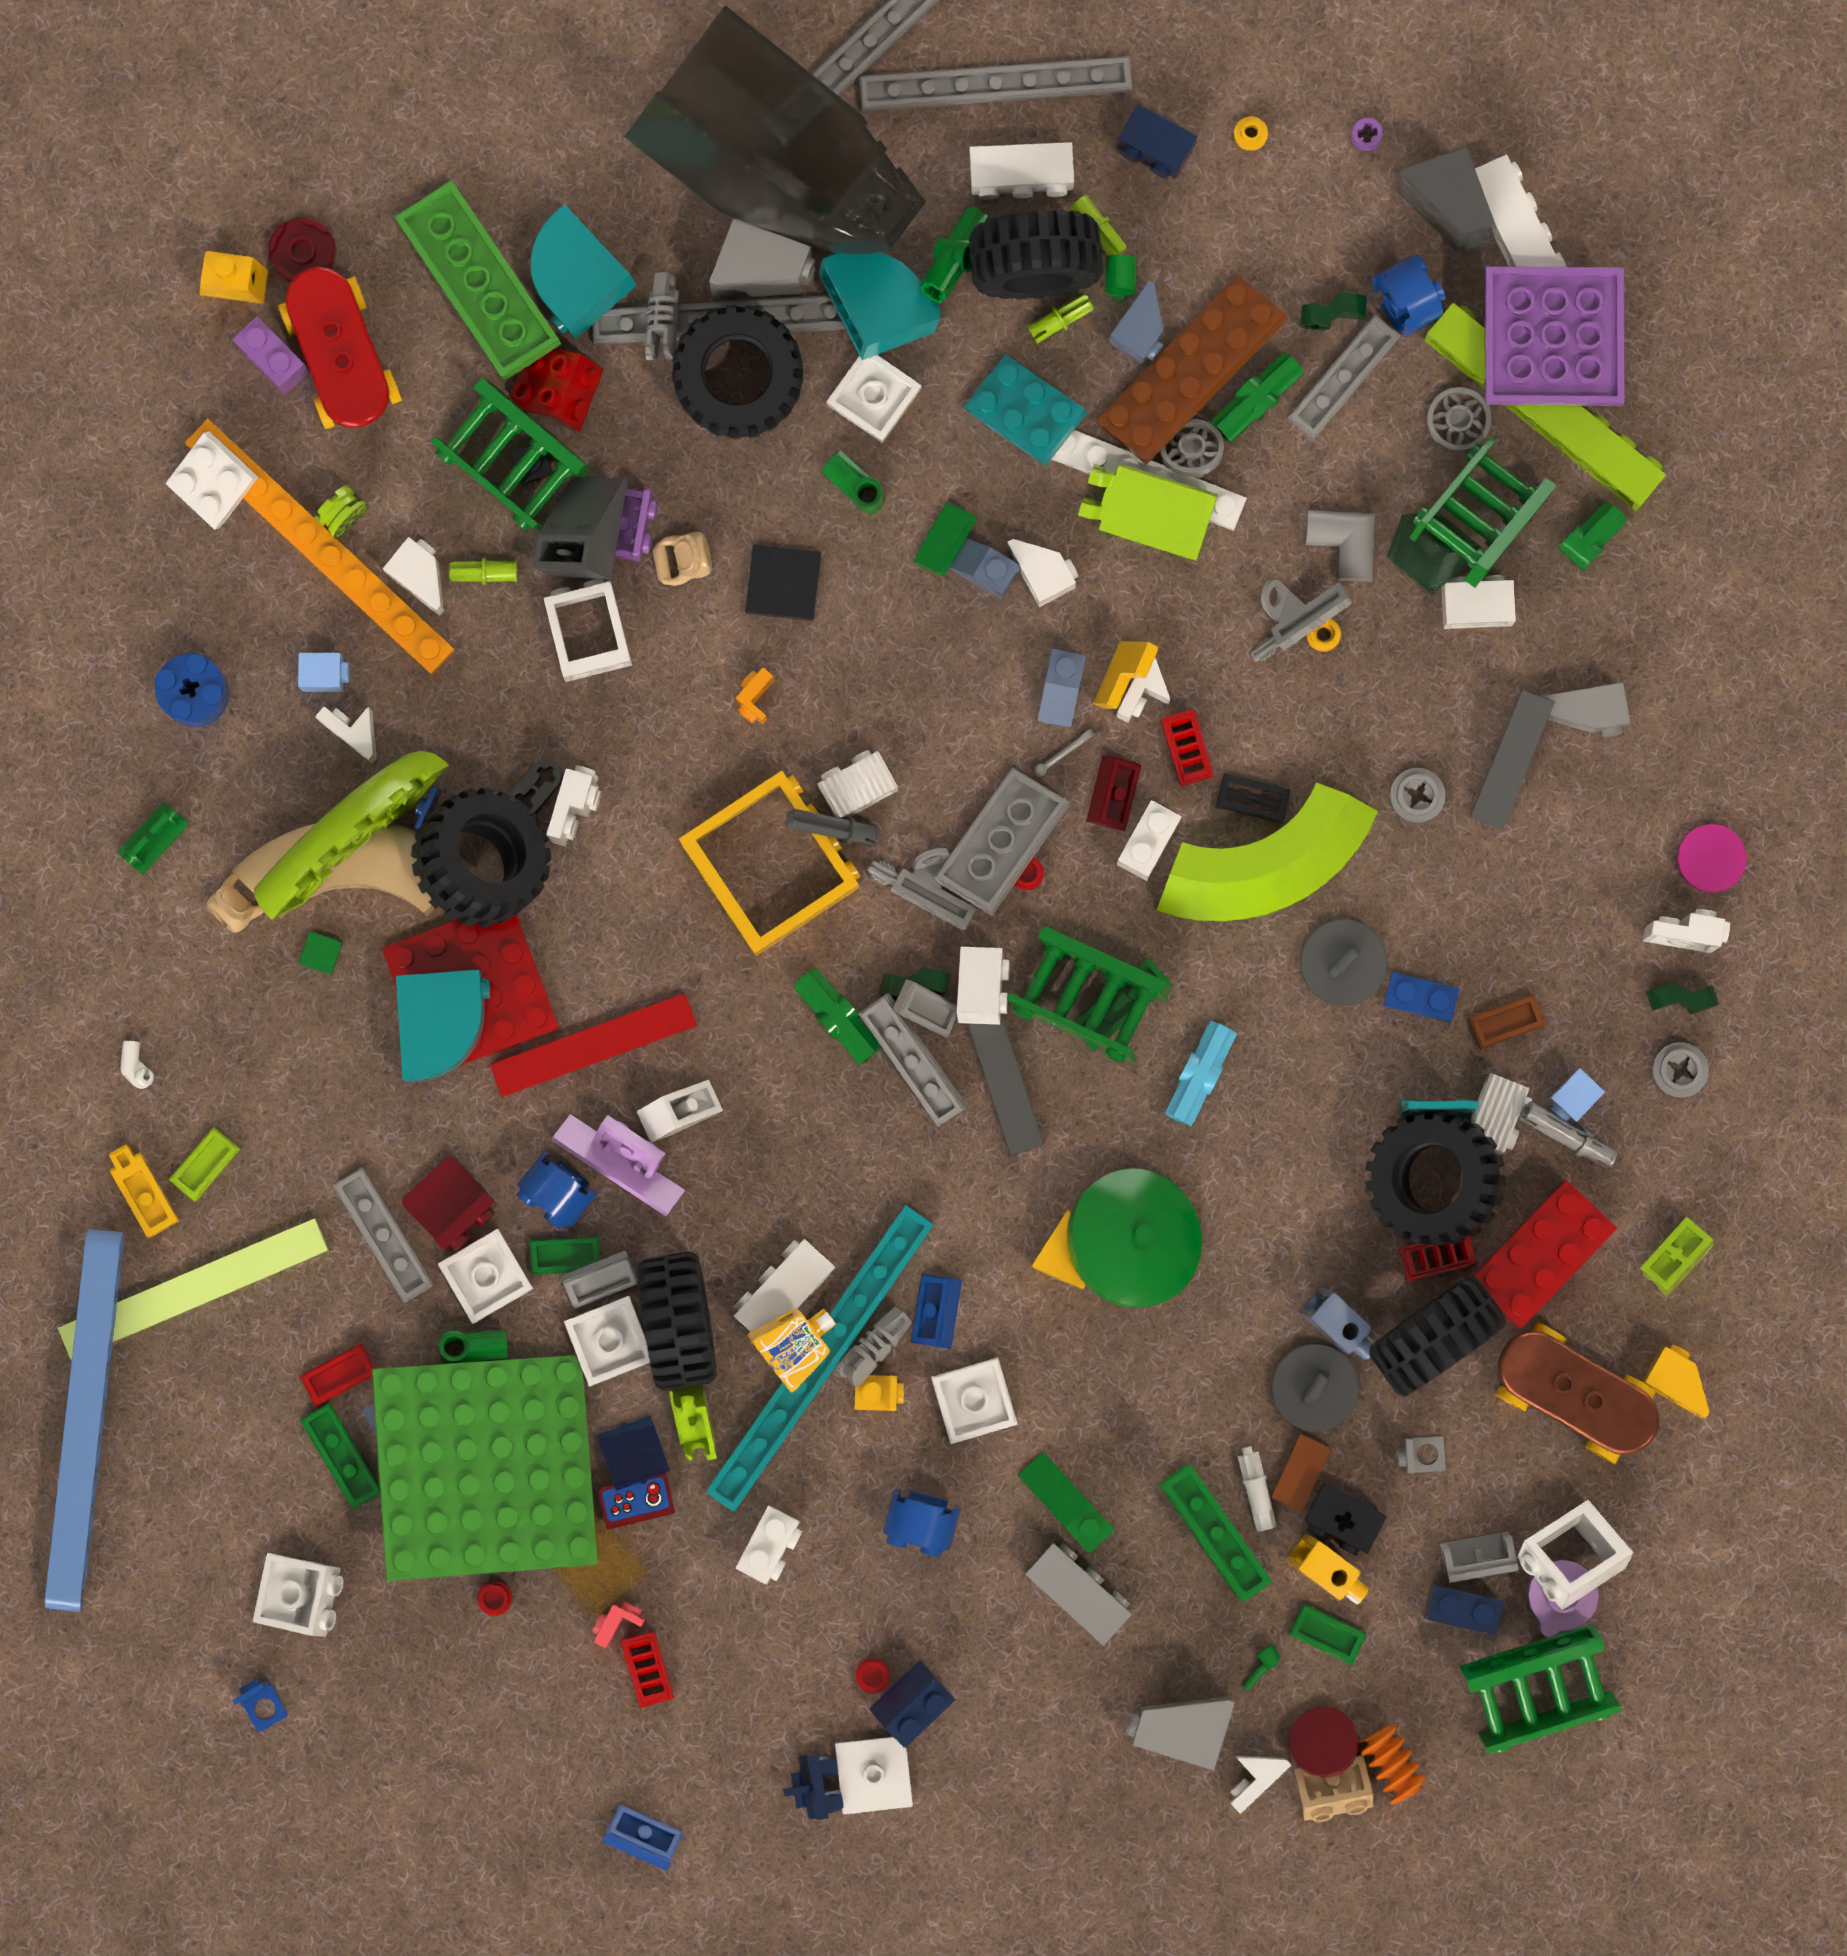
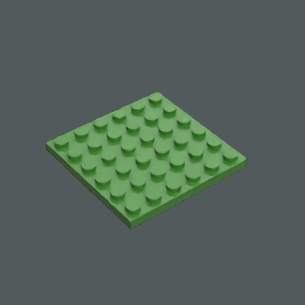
M577 1355L371 1370L386 1582L598 1564L584 1378Z

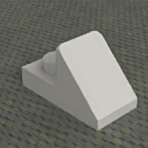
M1156 658L1146 678H1134L1117 712V718L1128 723L1132 715L1139 718L1148 700L1142 697L1143 693L1169 705L1170 697Z
M323 707L315 716L317 720L373 764L376 760L372 710L367 707L350 728L348 725L352 720L337 708L330 712L326 707Z
M1235 1756L1254 1776L1250 1782L1243 1778L1230 1791L1234 1797L1229 1802L1240 1814L1291 1766L1285 1758Z

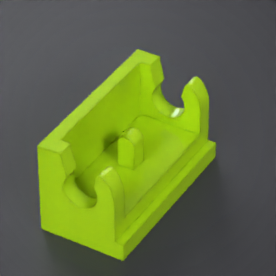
M1686 1217L1640 1267V1270L1643 1271V1276L1647 1280L1655 1283L1659 1291L1668 1297L1713 1247V1239Z
M704 1385L669 1390L680 1444H683L686 1459L692 1461L694 1457L693 1450L697 1448H703L707 1460L717 1459L714 1431Z

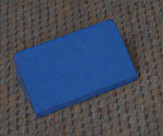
M921 1274L911 1343L947 1349L952 1348L962 1280Z
M619 1804L605 1834L603 1843L667 1871L684 1832Z

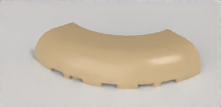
M391 823L385 828L382 827L351 857L346 858L335 868L331 865L329 869L333 874L310 898L334 889L370 888L395 895L428 916L435 908L429 903L431 897L428 893L422 894L417 885L421 882L419 876H414L412 864L417 861L416 858L411 856L412 845L417 842L415 839L417 830ZM315 824L287 832L267 842L248 855L231 871L254 893L255 886L269 870ZM461 856L465 866L472 872L475 867Z

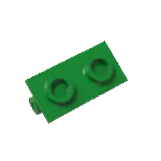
M163 801L117 853L139 873L144 875L189 824Z

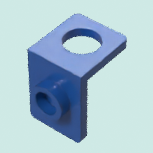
M435 786L432 787L428 798L423 797L417 806L415 816L418 817V820L414 827L416 830L424 824V820L433 812L442 793Z
M257 1679L238 1689L241 1695L233 1700L235 1705L242 1703L258 1732L267 1729L288 1715L270 1681L260 1684ZM269 1699L274 1703L275 1713L270 1719L263 1720L256 1715L255 1705L259 1700Z

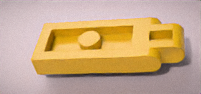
M125 1144L109 1153V1157L114 1164V1167L109 1169L147 1238H152L180 1221L140 1152L134 1155L129 1145Z

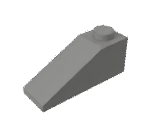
M1623 682L1543 696L1555 701L1548 718L1549 721L1590 733L1601 732L1602 737L1620 735L1623 733L1622 728H1626L1631 723Z

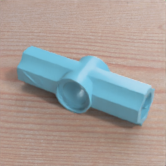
M1210 1021L1195 1053H1191L1180 1075V1083L1165 1115L1184 1125L1192 1126L1207 1094H1211L1223 1070L1221 1066L1237 1035L1236 1032L1220 1023Z

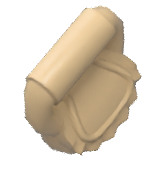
M702 532L665 537L657 542L652 549L657 577L664 585L678 586L692 578L705 577L712 571L709 545ZM665 546H673V551L676 554L679 574L674 578L671 577Z
M231 874L223 882L221 888L209 897L206 904L209 911L231 932L237 933L242 931L249 924L250 920L260 916L264 911L259 905H251V902H248L239 893L238 889L234 888L237 880L242 881L235 874Z

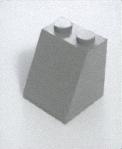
M733 218L709 280L712 297L722 300L801 294L804 285L811 286L816 272L811 246Z
M1217 1697L1140 1707L1138 1714H1131L1126 1733L1128 1736H1131L1130 1742L1133 1746L1214 1771L1235 1702L1227 1697Z

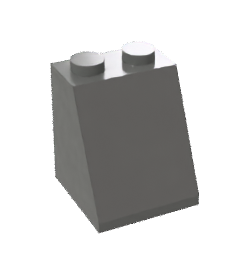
M1467 147L1402 169L1396 185L1398 193L1456 251L1465 248L1466 252H1472L1485 246L1484 241L1488 240L1495 221Z

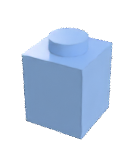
M299 653L298 687L302 692H344V683L350 682L349 662H344V657L341 653Z
M1579 1068L1548 1099L1553 1105L1549 1110L1567 1122L1569 1120L1574 1124L1594 1105L1605 1091Z

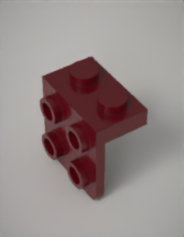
M446 1157L402 1200V1204L407 1211L427 1230L441 1249L449 1252L451 1249L457 1251L470 1238L467 1233L477 1224L480 1227L486 1224L495 1215L493 1209L498 1205L453 1157Z

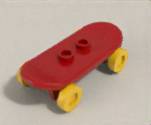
M319 266L308 268L297 274L290 282L286 292V302L279 304L278 307L290 337L297 336L319 395L313 397L325 430L335 427V423L348 428H359L377 421L385 412L389 404V397L392 404L401 402L402 397L391 369L383 371L361 314L362 310L367 309V305L356 277L345 279L339 272Z

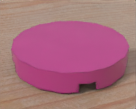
M1707 824L1696 827L1684 837L1678 847L1677 863L1679 873L1688 885L1700 892L1716 893L1727 890L1739 881L1746 867L1747 855L1744 843L1735 832L1722 825Z

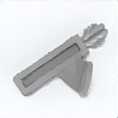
M1271 579L1267 581L1261 594L1262 607L1278 624L1270 629L1273 637L1264 638V641L1261 640L1257 644L1258 646L1251 651L1253 660L1255 662L1259 660L1265 661L1267 657L1270 658L1271 655H1274L1278 647L1283 651L1310 632L1315 631L1316 628L1324 625L1326 621L1341 613L1345 608L1347 609L1352 604V601L1346 589L1340 583H1337L1305 605L1280 580ZM1275 587L1277 600L1272 606L1269 597L1272 588Z
M936 848L918 855L913 864V873L902 869L900 874H898L893 865L890 866L889 863L886 864L885 861L881 860L879 863L872 861L871 866L867 869L872 874L870 877L873 881L877 880V883H881V885L891 884V892L921 907L926 912H930L932 915L947 921L958 929L965 930L975 914L976 908L951 895L946 890H942L941 884L936 882L934 878L949 857L947 848Z

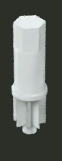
M1252 1446L1241 1448L1243 1455L1238 1456L1243 1476L1242 1482L1246 1487L1256 1530L1258 1532L1275 1528L1277 1524L1265 1480L1267 1477L1264 1475L1259 1451L1253 1453Z

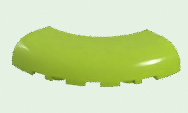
M417 751L397 759L366 780L310 828L255 886L254 896L258 905L271 920L304 905L314 892L333 874L329 869L331 865L334 868L367 843L372 835L382 827L385 828L395 820L406 815L449 765L434 753Z

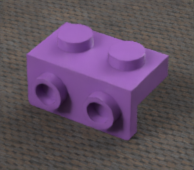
M626 489L615 558L642 562L643 553L649 554L652 534L647 533L649 520L655 521L658 500H653L652 490L644 489V492Z

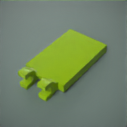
M1122 463L1119 464L1117 472L1097 465L1093 466L1088 483L1099 487H1106L1102 503L1084 497L1078 516L1101 520L1100 531L1197 561L1218 494Z

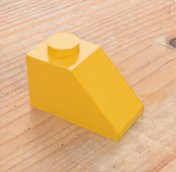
M1672 1344L1670 1349L1666 1346L1661 1347L1641 1382L1700 1418H1707L1709 1408L1697 1365L1688 1360L1691 1354Z

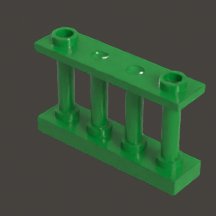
M481 377L473 387L481 394L477 399L479 404L447 443L435 436L430 442L438 448L435 454L450 466L455 462L515 513L512 519L527 531L530 527L540 531L543 524L535 518L540 509L567 476L571 478L573 474L584 478L592 467L495 385ZM498 409L507 416L503 421L505 425L472 465L458 453V450L490 411L494 413ZM523 430L532 437V440L529 442L531 446L500 485L497 486L483 473L515 433L520 434ZM549 452L558 459L555 464L557 468L523 508L509 494L541 455L545 456Z
M1492 436L1483 446L1479 443L1475 444L1465 457V460L1469 463L1431 509L1426 506L1422 508L1412 522L1417 527L1409 537L1415 542L1422 532L1427 529L1468 560L1469 563L1467 565L1472 570L1464 580L1474 588L1482 581L1556 487L1547 478L1542 481L1538 488L1533 485L1529 487L1488 456L1487 453L1496 441ZM1479 465L1521 498L1519 501L1524 505L1521 509L1516 506L1510 507L1471 477L1470 474ZM1460 486L1503 518L1502 522L1507 525L1503 531L1499 527L1494 529L1452 497ZM1444 507L1486 540L1485 544L1489 546L1486 552L1481 548L1476 550L1438 521L1435 517Z
M1043 926L1038 939L1042 946H1044L1043 951L1045 955L1023 998L1009 992L1007 1001L1013 1007L1012 1012L1028 1021L1034 1017L1105 1050L1104 1055L1115 1062L1123 1064L1124 1060H1127L1134 1064L1137 1057L1133 1049L1127 1046L1149 1003L1154 1002L1155 999L1166 1002L1171 992L1168 983L1049 927ZM1063 956L1075 961L1074 966L1076 968L1054 1011L1051 1012L1035 1005L1057 960H1062ZM1095 970L1106 975L1104 979L1107 982L1083 1027L1066 1019V1016L1088 973L1092 974ZM1126 984L1137 989L1135 992L1137 997L1115 1041L1096 1032L1118 989L1123 988Z
M1186 1464L1159 1483L1163 1492L1238 1600L1241 1599L1242 1602H1245L1272 1583L1268 1574L1191 1464Z
M1593 1623L1459 1666L1462 1678L1470 1693L1478 1691L1481 1696L1490 1729L1478 1734L1487 1754L1505 1752L1514 1745L1593 1720H1605L1611 1717L1612 1714L1622 1711L1612 1690L1603 1692L1594 1655L1604 1651L1605 1647L1602 1637ZM1580 1659L1590 1697L1570 1703L1560 1666L1564 1663ZM1546 1670L1557 1708L1536 1714L1527 1677L1529 1674ZM1511 1680L1515 1687L1523 1719L1503 1725L1493 1688L1495 1685Z

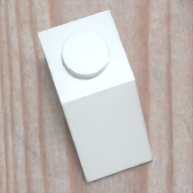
M408 537L384 566L383 570L386 575L440 616L444 611L439 563L433 556L436 551L422 539H419L416 543Z
M1016 539L1007 542V549L1014 562L1020 565V573L1039 607L1076 588L1074 579L1079 576L1070 559L1064 561L1059 552Z
M706 1080L662 1096L638 1110L637 1114L649 1140L655 1142L722 1112L723 1109L710 1081Z

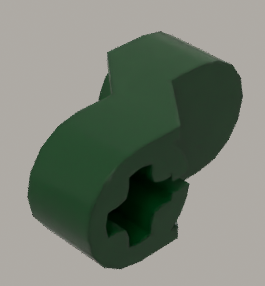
M1341 292L1329 305H1302L1300 327L1325 331L1331 328V322L1335 318L1365 319L1368 298L1361 294Z
M926 967L920 968L919 971L909 978L883 974L879 994L884 996L889 993L892 998L898 999L907 979L936 994L946 995L951 975Z
M1676 982L1646 992L1652 1011L1679 1003L1688 1009L1689 1014H1694L1720 1005L1713 986L1690 992Z

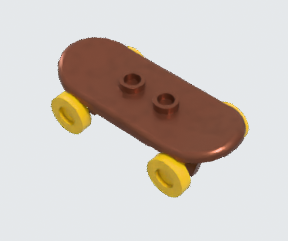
M1539 1322L1535 1323L1531 1331L1516 1335L1504 1346L1499 1357L1498 1372L1501 1382L1505 1387L1500 1385L1495 1395L1523 1412L1527 1410L1529 1405L1588 1439L1585 1448L1614 1465L1618 1461L1620 1454L1629 1455L1640 1452L1648 1447L1656 1437L1659 1429L1660 1415L1653 1398L1657 1391L1647 1384L1627 1374L1624 1379L1566 1346L1564 1343L1567 1339Z

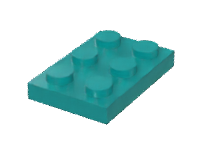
M1006 354L964 406V409L969 414L1045 467L1087 414L1085 408Z

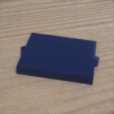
M651 1416L629 1424L623 1422L619 1428L597 1435L616 1491L639 1482L645 1484L647 1479L670 1471Z

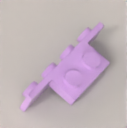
M570 1114L551 1139V1141L666 1217L685 1192L683 1188L657 1172L665 1153L658 1149L654 1143L643 1139L631 1131L624 1123L616 1121L608 1115L600 1124L598 1131H595Z

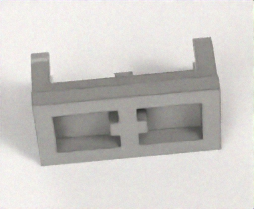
M1509 1531L1439 1544L1446 1582L1449 1583L1519 1570L1513 1539L1509 1535Z

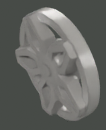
M1454 387L1441 392L1433 400L1427 413V427L1431 437L1441 447L1455 452L1468 451L1476 443L1481 444L1486 438L1492 422L1489 405H1485V399L1476 391L1464 387ZM1455 394L1467 395L1473 399L1461 405V400ZM1448 396H1450L1456 403V405L1451 408L1448 404ZM1443 399V406L1447 413L1440 412L1433 415L1435 407ZM1479 403L1480 405L1476 411L1472 413L1468 407ZM1482 409L1485 414V427L1478 420L1473 419L1478 417ZM1439 418H1445L1444 425L1433 423V421ZM1471 425H1475L1482 434L1471 432L1469 430ZM1447 428L1449 429L1446 433V441L1438 435L1435 429L1442 431ZM1452 433L1459 434L1455 444H1451ZM1464 433L1468 437L1476 439L1471 443L1460 445L1464 439Z
M1191 419L1182 429H1194L1189 434L1178 432L1168 442L1173 448L1171 452L1167 455L1165 445L1160 450V456L1165 467L1172 472L1182 476L1201 478L1213 471L1221 462L1224 454V440L1219 430L1212 424L1199 419ZM1201 429H1203L1202 436L1198 435ZM1207 432L1216 439L1218 444L1206 441ZM1176 456L1181 457L1180 459L1172 461ZM1205 459L1212 460L1211 462L1205 465ZM1186 461H1187V467H1188V468L1182 467L1183 464H1184ZM1198 461L1200 467L1195 468L1192 462Z

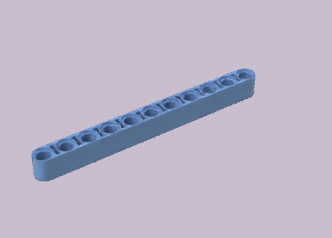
M88 1229L86 1234L45 1594L46 1609L81 1612L83 1608L81 1593L86 1585L124 1248V1232Z

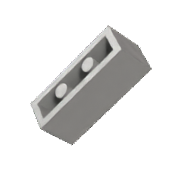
M1052 1543L1026 1571L1025 1575L1104 1646L1132 1615L1126 1609L1130 1603L1116 1590L1110 1595L1100 1585L1104 1579L1090 1566L1085 1571L1074 1562L1078 1555L1065 1543H1062L1059 1547Z

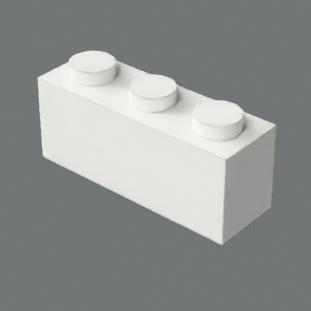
M1072 142L970 147L972 195H979L981 200H994L999 198V194L1013 193L1014 198L1020 199L1032 197L1033 192H1047V196L1050 197L1067 195V191H1073Z
M805 1239L800 1244L794 1240L781 1254L785 1258L783 1263L777 1269L770 1266L758 1279L761 1287L753 1295L746 1292L735 1304L734 1307L738 1312L734 1317L750 1332L792 1309H799L836 1269L832 1263Z

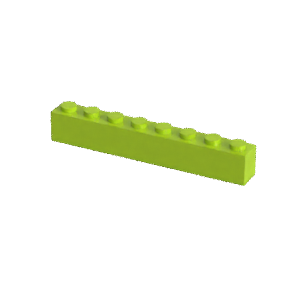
M1452 303L1428 331L1424 341L1485 390V328L1476 321V315L1464 305L1458 307ZM1504 405L1635 512L1638 511L1666 476L1662 471V465L1651 456H1646L1645 458L1635 450L1636 445L1630 438L1623 434L1619 436L1608 428L1610 426L1608 421L1598 413L1594 412L1591 414L1582 406Z

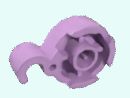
M1561 1559L1552 1561L1570 1583L1588 1572L1587 1569L1575 1562ZM1533 1575L1528 1580L1526 1590L1528 1607L1538 1622V1631L1547 1638L1557 1635L1559 1631L1579 1628L1588 1622L1596 1611L1599 1598L1598 1589L1595 1588L1561 1610L1556 1602H1552L1546 1597L1542 1586Z

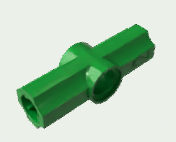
M969 206L966 211H963L949 237H941L937 240L933 250L934 262L919 285L922 295L927 296L932 302L943 303L944 299H947L961 274L972 271L969 236L976 225L985 223L986 220L990 219L989 215L983 213L979 208Z
M1284 351L1259 376L1255 375L1250 378L1237 391L1235 398L1210 421V424L1215 426L1223 439L1231 444L1256 419L1258 421L1263 418L1262 415L1268 408H1274L1280 401L1279 398L1305 372L1299 363Z
M816 967L807 972L793 985L796 992L816 1013L814 1016L820 1024L822 1023L833 1039L837 1038L859 1066L882 1048L870 1030L860 1021L859 1018L861 1017L842 994L839 995Z

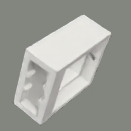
M603 579L591 580L583 584L584 588L571 591L569 587L559 588L551 591L550 597L544 598L565 682L632 666L614 590L610 581L604 583ZM605 596L618 650L569 662L556 608Z
M1587 1500L1526 1539L1517 1557L1520 1559V1564L1525 1572L1533 1575L1540 1583L1546 1597L1550 1601L1556 1602L1561 1610H1563L1626 1569L1633 1552L1592 1503ZM1572 1527H1575L1603 1562L1570 1583L1541 1547Z

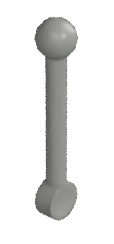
M1091 729L1087 730L1044 764L1039 763L1035 765V775L1038 777L1045 776L1048 768L1094 736Z

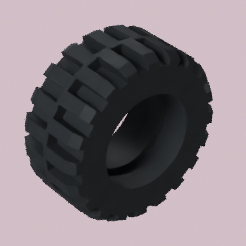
M1047 209L1031 212L1021 211L1011 215L1005 214L999 218L988 219L985 223H979L969 236L973 285L981 294H986L989 297L997 296L1000 299H1038L1047 296H1061L1065 293L1078 292L1079 289L1091 287L1092 284L1098 282L1103 273L1099 225L1093 217L1086 213L1081 214L1079 211L1072 210L1069 212L1061 209L1047 211Z
M736 304L726 305V308L719 310L714 308L707 311V315L700 319L697 317L690 324L691 327L686 333L683 332L678 340L677 350L674 351L672 380L681 405L695 423L717 436L722 435L730 439H740V437H757L767 430L770 432L778 426L779 422L790 415L794 404L798 402L801 394L804 375L803 362L796 340L790 334L789 329L775 319L774 315L767 311L757 310L754 306L737 307ZM732 340H744L755 344L764 352L770 364V379L766 389L758 398L745 404H731L722 401L710 390L706 380V365L710 355L717 347Z
M472 788L463 790L458 795L454 794L434 810L416 832L415 839L417 842L412 845L411 856L417 859L412 864L414 876H419L421 882L417 885L422 894L427 892L431 897L429 903L435 909L441 907L445 911L443 915L452 921L458 917L461 919L460 923L462 925L471 927L477 922L480 927H491L495 923L501 924L529 905L544 888L543 882L548 879L550 867L546 864L551 861L550 848H545V843L548 841L545 830H539L537 824L540 821L535 814L530 816L525 811L527 806L520 800L517 802L511 801L510 794L500 791L494 795L491 788H480L477 792ZM467 832L480 835L495 846L504 865L502 883L484 881L468 870L459 853L458 838L460 833Z
M1438 1111L1416 1112L1415 1116L1406 1115L1398 1119L1397 1126H1388L1382 1132L1384 1140L1382 1142L1375 1141L1371 1149L1376 1154L1374 1161H1367L1365 1171H1371V1180L1365 1181L1366 1192H1373L1374 1199H1371L1369 1203L1373 1211L1381 1213L1379 1220L1385 1227L1393 1228L1395 1235L1402 1239H1409L1413 1243L1445 1245L1464 1242L1465 1237H1474L1482 1231L1480 1226L1483 1223L1490 1224L1496 1216L1492 1212L1494 1206H1501L1504 1196L1498 1194L1500 1186H1506V1176L1500 1175L1499 1167L1505 1166L1502 1155H1496L1494 1149L1497 1148V1144L1492 1137L1484 1135L1485 1129L1477 1123L1469 1122L1468 1118ZM1439 1145L1450 1149L1456 1155L1461 1165L1463 1177L1462 1186L1455 1201L1446 1209L1433 1212L1421 1208L1414 1200L1409 1187V1173L1412 1163L1419 1153L1429 1146Z
M689 1251L644 1258L637 1265L639 1298L648 1357L656 1387L666 1391L710 1384L717 1376L715 1348L705 1283L698 1255Z
M1470 1275L1378 1339L1369 1347V1356L1396 1394L1407 1396L1442 1374L1498 1333L1506 1325V1315L1480 1279Z

